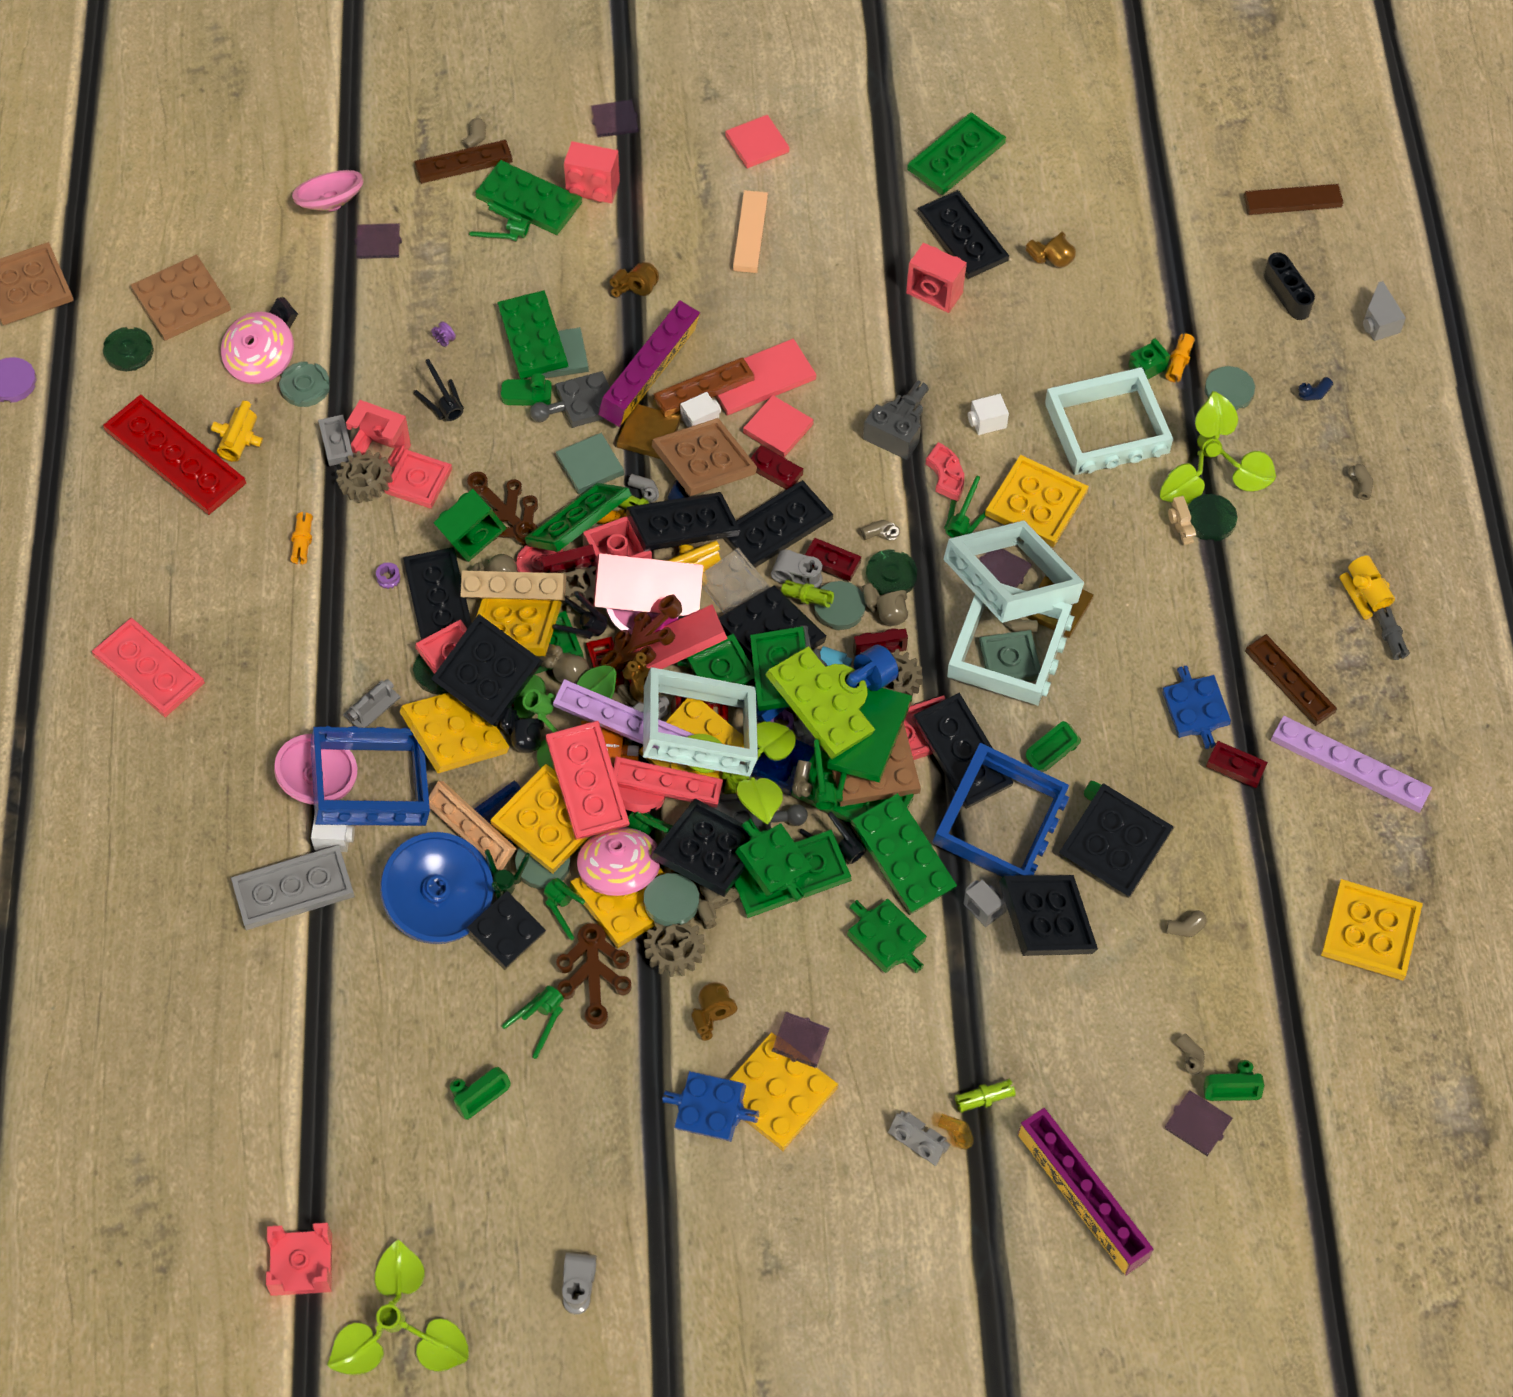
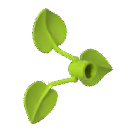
M1212 391L1195 418V427L1200 433L1197 444L1201 449L1198 451L1199 462L1197 472L1194 466L1189 463L1181 464L1174 468L1161 487L1159 497L1163 501L1173 502V498L1184 496L1186 504H1190L1202 495L1205 484L1199 476L1203 472L1204 456L1212 458L1221 454L1232 465L1237 467L1238 469L1233 473L1232 480L1238 488L1244 491H1259L1275 481L1274 464L1266 453L1262 451L1249 452L1243 456L1240 464L1222 448L1219 437L1220 435H1229L1234 432L1238 424V414L1231 402L1220 393Z
M761 722L757 724V747L760 748L757 750L758 758L763 752L768 758L775 761L789 756L795 746L796 737L794 732L789 727L775 722ZM707 734L688 736V738L722 744L717 738ZM689 766L692 769L701 773H711L716 771L711 769ZM723 772L721 777L726 780L723 786L724 794L737 793L739 800L754 816L769 824L782 803L783 793L781 788L767 778L756 780L754 777L749 778V776Z
M400 1240L395 1241L384 1252L375 1271V1284L378 1291L385 1296L396 1294L392 1301H389L388 1304L383 1305L376 1314L378 1323L376 1334L373 1336L372 1329L363 1323H352L344 1327L334 1341L332 1353L327 1364L329 1368L348 1375H359L372 1371L380 1364L384 1356L383 1347L376 1342L380 1339L382 1331L385 1329L388 1332H397L401 1328L422 1338L417 1345L416 1353L419 1362L428 1370L436 1372L446 1371L467 1362L469 1358L468 1343L461 1330L454 1323L445 1319H434L428 1324L425 1334L407 1324L404 1313L395 1306L401 1299V1293L412 1294L416 1292L422 1285L425 1277L424 1266L419 1257Z

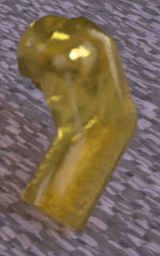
M942 1113L938 1127L952 1133L958 1148L969 1149L974 1141L969 1125L965 1121Z

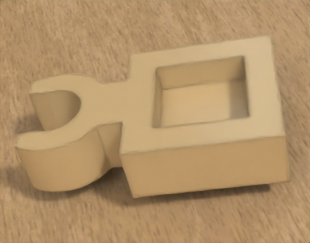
M1184 496L1173 498L1171 509L1168 510L1169 520L1171 524H1175L1177 532L1180 533L1182 543L1184 545L1194 543L1193 536H1196V531L1190 522L1191 514Z

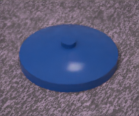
M429 832L408 839L392 853L381 876L380 894L387 916L402 933L423 943L446 944L467 936L469 933L466 931V928L490 907L493 897V888L491 886L493 879L485 858L471 843L453 834Z

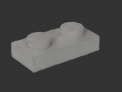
M339 415L318 420L329 466L337 465L341 462H349L347 456L351 455L353 457L344 416Z

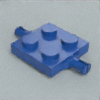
M1181 666L1177 671L1182 682L1163 687L1162 691L1178 738L1189 735H1201L1204 747L1206 749H1209V746L1213 748L1216 743L1211 732L1217 728L1229 726L1231 723L1215 675L1192 679L1188 666L1183 668Z
M689 1071L685 1089L681 1094L665 1091L664 1095L666 1097L663 1096V1103L678 1105L679 1112L674 1128L732 1142L735 1128L740 1120L757 1123L758 1119L756 1117H759V1111L743 1107L746 1085L732 1080Z

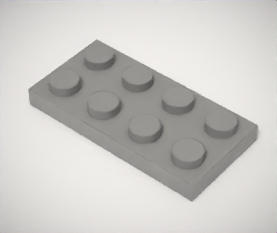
M339 845L231 877L246 930L355 897Z

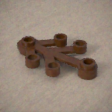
M479 471L471 473L467 478L468 489L471 490L473 488L478 495H481L496 510L493 512L502 522H508L512 526L506 527L507 529L498 537L515 538L519 544L527 545L525 541L527 535L523 534L531 533L538 528L533 523L534 512L538 509L537 498L532 495L524 497L522 501L524 509L522 521L516 515L518 496L522 493V484L519 480L512 479L507 482L508 496L507 504H505L488 487L486 474ZM513 486L518 487L516 490L510 489ZM530 502L534 503V505L527 506L526 504Z
M674 594L664 597L658 606L661 613L653 621L646 611L638 613L634 618L635 624L632 634L626 629L618 632L615 636L614 649L603 656L601 665L615 668L616 674H618L625 668L628 662L633 661L639 652L646 655V664L651 663L655 659L656 653L647 645L660 641L662 645L666 646L672 643L676 637L669 627L663 628L656 633L653 632L668 618H677L682 613L683 609L680 600ZM643 647L640 651L634 652L636 649Z
M594 923L584 925L578 932L579 942L568 954L558 956L556 960L558 971L569 973L573 969V963L587 951V961L569 980L561 981L557 989L565 1000L571 999L575 994V990L588 977L590 1006L585 1011V1021L590 1028L601 1029L608 1022L607 1009L601 1005L600 976L611 984L619 995L629 994L632 985L628 977L617 975L599 960L598 950L612 959L617 969H625L630 964L628 952L617 950L605 940L606 934L604 929ZM589 933L597 935L594 939L587 938ZM622 956L626 958V961L619 963L616 959ZM565 960L570 962V964L567 967H562L560 965V963ZM624 982L628 984V987L620 989L618 985ZM566 986L571 988V991L568 993L561 991ZM593 1011H600L601 1015L593 1017L591 1013Z

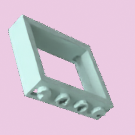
M1142 367L1047 389L1045 405L1074 475L1087 472L1090 474L1096 470L1111 469L1121 464L1137 463L1143 459L1160 457L1170 453L1173 437ZM1138 391L1157 436L1082 453L1063 408Z
M1025 521L950 538L943 559L1002 623L1052 610V606L1059 602L1070 605L1078 603L1084 581ZM1018 545L1054 584L1011 595L975 555Z
M1002 584L1011 595L1026 592L1025 590ZM975 594L950 659L947 677L1039 706L1042 696L1047 697L1050 690L1051 682H1048L1049 675H1055L1059 663V660L1055 659L1057 652L1063 653L1067 638L1063 637L1065 630L1070 631L1075 618V616L1070 615L1072 605L1059 602L1052 606V610L1040 613L1059 620L1037 682L1033 684L964 662L985 604Z
M651 667L644 684L643 757L750 777L758 759L756 687ZM659 692L743 708L744 748L658 732Z

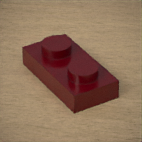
M762 445L750 458L757 466V474L785 490L795 485L803 475L804 468Z
M815 537L805 554L806 556L818 558L822 563L823 571L850 582L862 556Z
M592 544L541 557L543 573H563L567 568L576 566L577 569L590 566L591 562H595V552Z
M892 628L885 632L873 634L866 632L859 636H854V657L874 645H881L891 653H894L896 649H899V652L907 651L908 635L906 628Z
M1217 741L1206 767L1257 788L1268 762Z

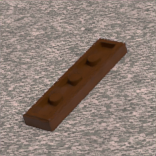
M505 139L416 160L414 164L420 183L423 184L495 167L500 160L507 163H512L513 160Z
M1339 184L1245 191L1244 193L1248 215L1342 208L1344 203Z
M1267 634L1246 647L1245 652L1315 726L1336 712L1337 707Z

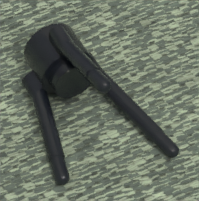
M426 359L425 362L443 394V397L438 402L439 408L418 390H414L413 393L433 410L440 420L443 418L447 421L456 420L462 415L464 406L459 399L452 379L448 381L452 393L451 396L431 361Z
M578 591L574 592V596L589 611L584 610L565 597L563 602L581 614L580 625H582L583 629L553 624V629L583 635L588 639H591L593 635L600 636L603 634L608 623L605 615L601 614Z
M829 812L828 816L844 837L838 844L843 858L849 864H853L866 853V849L857 838L850 824L841 819L839 821L833 812ZM804 829L799 830L800 834L806 838L814 836Z

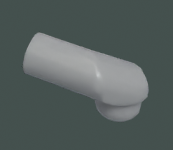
M635 474L630 475L628 486L640 489L643 498L647 499L650 503L658 499L659 490L654 480Z

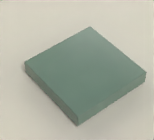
M581 327L558 331L568 367L543 373L542 375L545 378L589 372Z
M602 433L556 452L558 461L578 494L587 491L596 483L604 484L624 475L622 465Z
M1031 630L979 637L985 669L1027 682L1038 679L1041 668Z

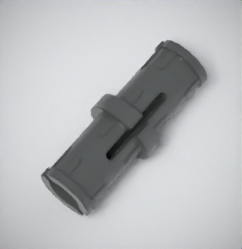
M1385 607V613L1384 609L1381 608L1375 613V616L1383 631L1381 634L1384 641H1387L1394 660L1400 659L1399 654L1401 659H1404L1410 652L1402 637L1403 630L1401 626L1397 625L1392 609Z

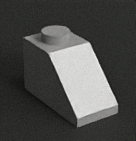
M1383 281L1378 283L1363 320L1365 331L1370 333L1374 341L1401 333L1406 319Z

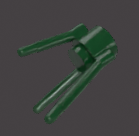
M486 849L485 855L493 877L491 886L496 893V898H500L506 891L512 894L515 884L521 882V875L529 861L530 854L526 853L516 874L513 875L507 870L498 871L490 850Z

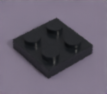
M506 891L466 928V931L506 970L545 934L546 929Z

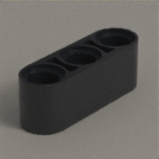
M1280 252L1271 254L1264 271L1266 282L1292 318L1296 320L1307 319L1315 300L1313 291L1287 255Z

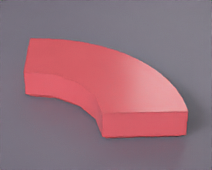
M938 442L926 458V465L933 469L938 476L936 492L958 502L963 493L965 475L959 463L960 460L954 452Z

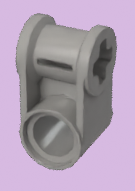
M781 550L772 569L771 577L781 584L785 583V580L805 584L807 583V578H809V583L819 588L823 580L821 575L822 563L816 557L798 554L791 550Z
M566 1252L562 1295L564 1307L571 1314H581L590 1305L592 1283H594L596 1271V1255ZM575 1293H580L578 1300L572 1299Z

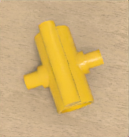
M245 400L241 402L240 407L235 408L229 423L224 422V424L214 421L211 431L219 433L220 437H222L217 453L227 461H239L245 445L261 447L263 441L262 437L256 436L252 432L257 415L250 410L251 403Z
M715 540L697 548H693L689 544L678 546L680 555L666 561L703 565L701 587L708 584L705 577L706 570L721 564L718 542Z
M1368 555L1361 556L1349 564L1348 570L1354 578L1353 580L1348 572L1339 576L1364 620L1373 616L1367 603H1369L1374 612H1377L1381 608L1389 607L1395 601V597L1389 589L1390 584L1384 578H1381L1380 572Z

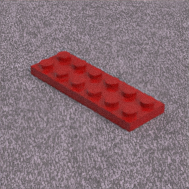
M141 394L103 424L104 430L208 515L213 513L247 484L245 477Z

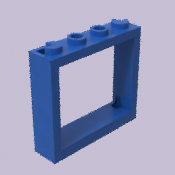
M356 726L313 727L310 745L315 825L426 826L430 806L425 752L408 727L402 729L385 727L359 728ZM321 749L411 751L416 801L324 800Z
M980 743L936 832L932 844L1001 877L1034 875L1038 867L1034 863L1037 855L1043 856L1049 843L1044 839L1048 832L1053 834L1059 822L1055 815L1058 809L1064 810L1069 800V796L1065 795L1069 785ZM982 764L1053 798L1021 868L949 834Z

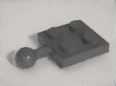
M603 371L555 383V390L560 402L549 405L543 402L533 404L530 409L532 419L536 422H544L549 418L550 414L565 411L572 428L605 419L598 415L602 398L610 389Z
M737 793L720 795L718 806L715 808L742 823L752 819L760 832L771 829V823L788 821L791 825L800 826L806 822L808 817L804 806L794 804L786 811H776L770 823L766 824L754 816L742 804Z

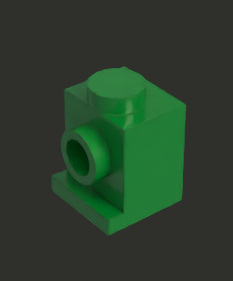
M1154 338L1150 344L1130 354L1128 366L1130 370L1142 367L1148 380L1167 370L1170 354Z

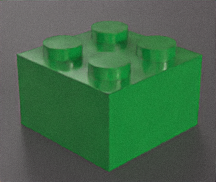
M473 488L468 493L461 495L458 502L450 509L443 511L438 519L433 522L467 562L472 560L507 529Z

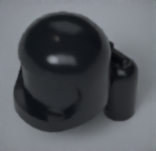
M510 707L500 720V727L507 735L511 736L513 747L521 753H532L539 749L541 745V730L544 729L545 723L538 718L520 719L517 711L512 710V707Z

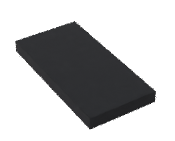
M959 190L918 207L917 214L949 255L956 256L967 262L965 272L967 280L1009 261V254Z
M801 480L738 519L736 522L740 528L739 536L723 539L746 566L753 570L777 555L781 550H785L833 520L834 514L809 486Z
M721 492L627 507L625 512L644 552L739 536L740 528Z
M454 547L403 557L421 640L460 619L468 629L472 622L467 600L461 597V574Z
M960 692L914 714L912 717L956 792L979 744L982 743L988 747H993ZM982 764L963 805L967 809L1011 787L1014 782L1010 777Z

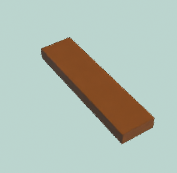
M742 357L654 393V400L664 417L679 412L680 404L705 392L713 398L754 381V374Z

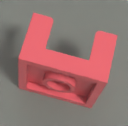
M359 400L346 422L348 430L358 427L360 429L351 443L352 452L357 454V451H360L364 455L372 441L394 448L388 463L390 466L396 467L404 450H409L411 446L406 416Z
M328 1223L313 1224L314 1231L285 1233L283 1226H267V1242L270 1247V1271H266V1286L271 1296L332 1292V1232Z

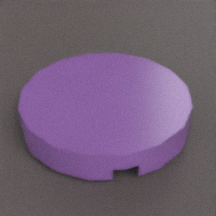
M16 357L0 360V401L10 400L11 403L28 397L33 392L35 382L37 381L32 365L26 360Z

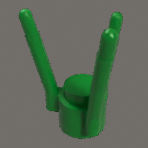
M489 201L487 202L489 210L508 219L506 230H509L510 233L469 232L470 236L504 238L517 241L518 237L525 238L527 236L531 221Z
M980 476L975 477L960 513H957L955 516L954 512L957 501L951 499L948 518L944 525L945 532L950 538L971 534L986 517L984 511L970 525V519L965 515L980 481Z
M815 739L814 747L818 785H816L812 768H810L808 778L812 786L813 804L820 810H832L837 807V802L843 801V789L847 774L841 772L837 790L834 784L824 782L820 743L818 739Z
M632 812L628 817L630 824L626 826L642 831L647 835L654 828L668 833L673 825L661 821L648 813Z
M555 878L544 889V895L548 897L545 904L552 910L568 938L574 940V935L557 906L564 907L572 899L584 905L585 900L577 895L561 879Z
M547 985L533 1000L503 1023L502 1028H508L520 1017L523 1020H527L537 1010L546 1016L551 1013L552 1015L532 1055L533 1059H536L557 1017L563 1011L559 1005L564 1001V997L557 989Z

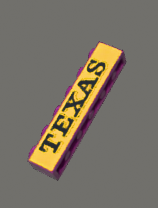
M680 300L677 302L603 396L598 415L618 427L623 424L695 331L700 316L699 311Z
M1045 1107L1021 1122L1018 1131L1019 1138L1124 1275L1127 1276L1147 1262L1154 1248Z

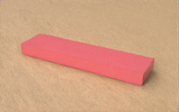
M616 756L613 770L618 787L692 802L696 798L711 807L717 808L723 779Z

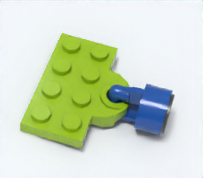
M874 645L855 657L854 669L844 664H832L825 667L808 646L769 669L766 676L815 739L819 740L820 745L830 758L833 759L869 737L875 731L874 727L860 711L868 694L867 688L877 691L894 681L898 676V664L894 655L887 648L881 645Z

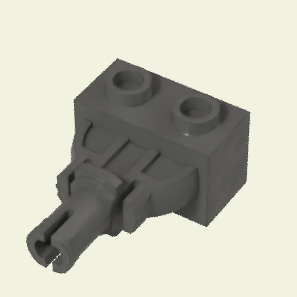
M917 380L908 394L903 395L902 400L901 396L897 395L894 401L888 402L883 406L876 404L864 422L863 440L908 460L919 443L921 430L920 415L923 411V407L919 403L928 392L929 387L924 382L919 387L921 381Z

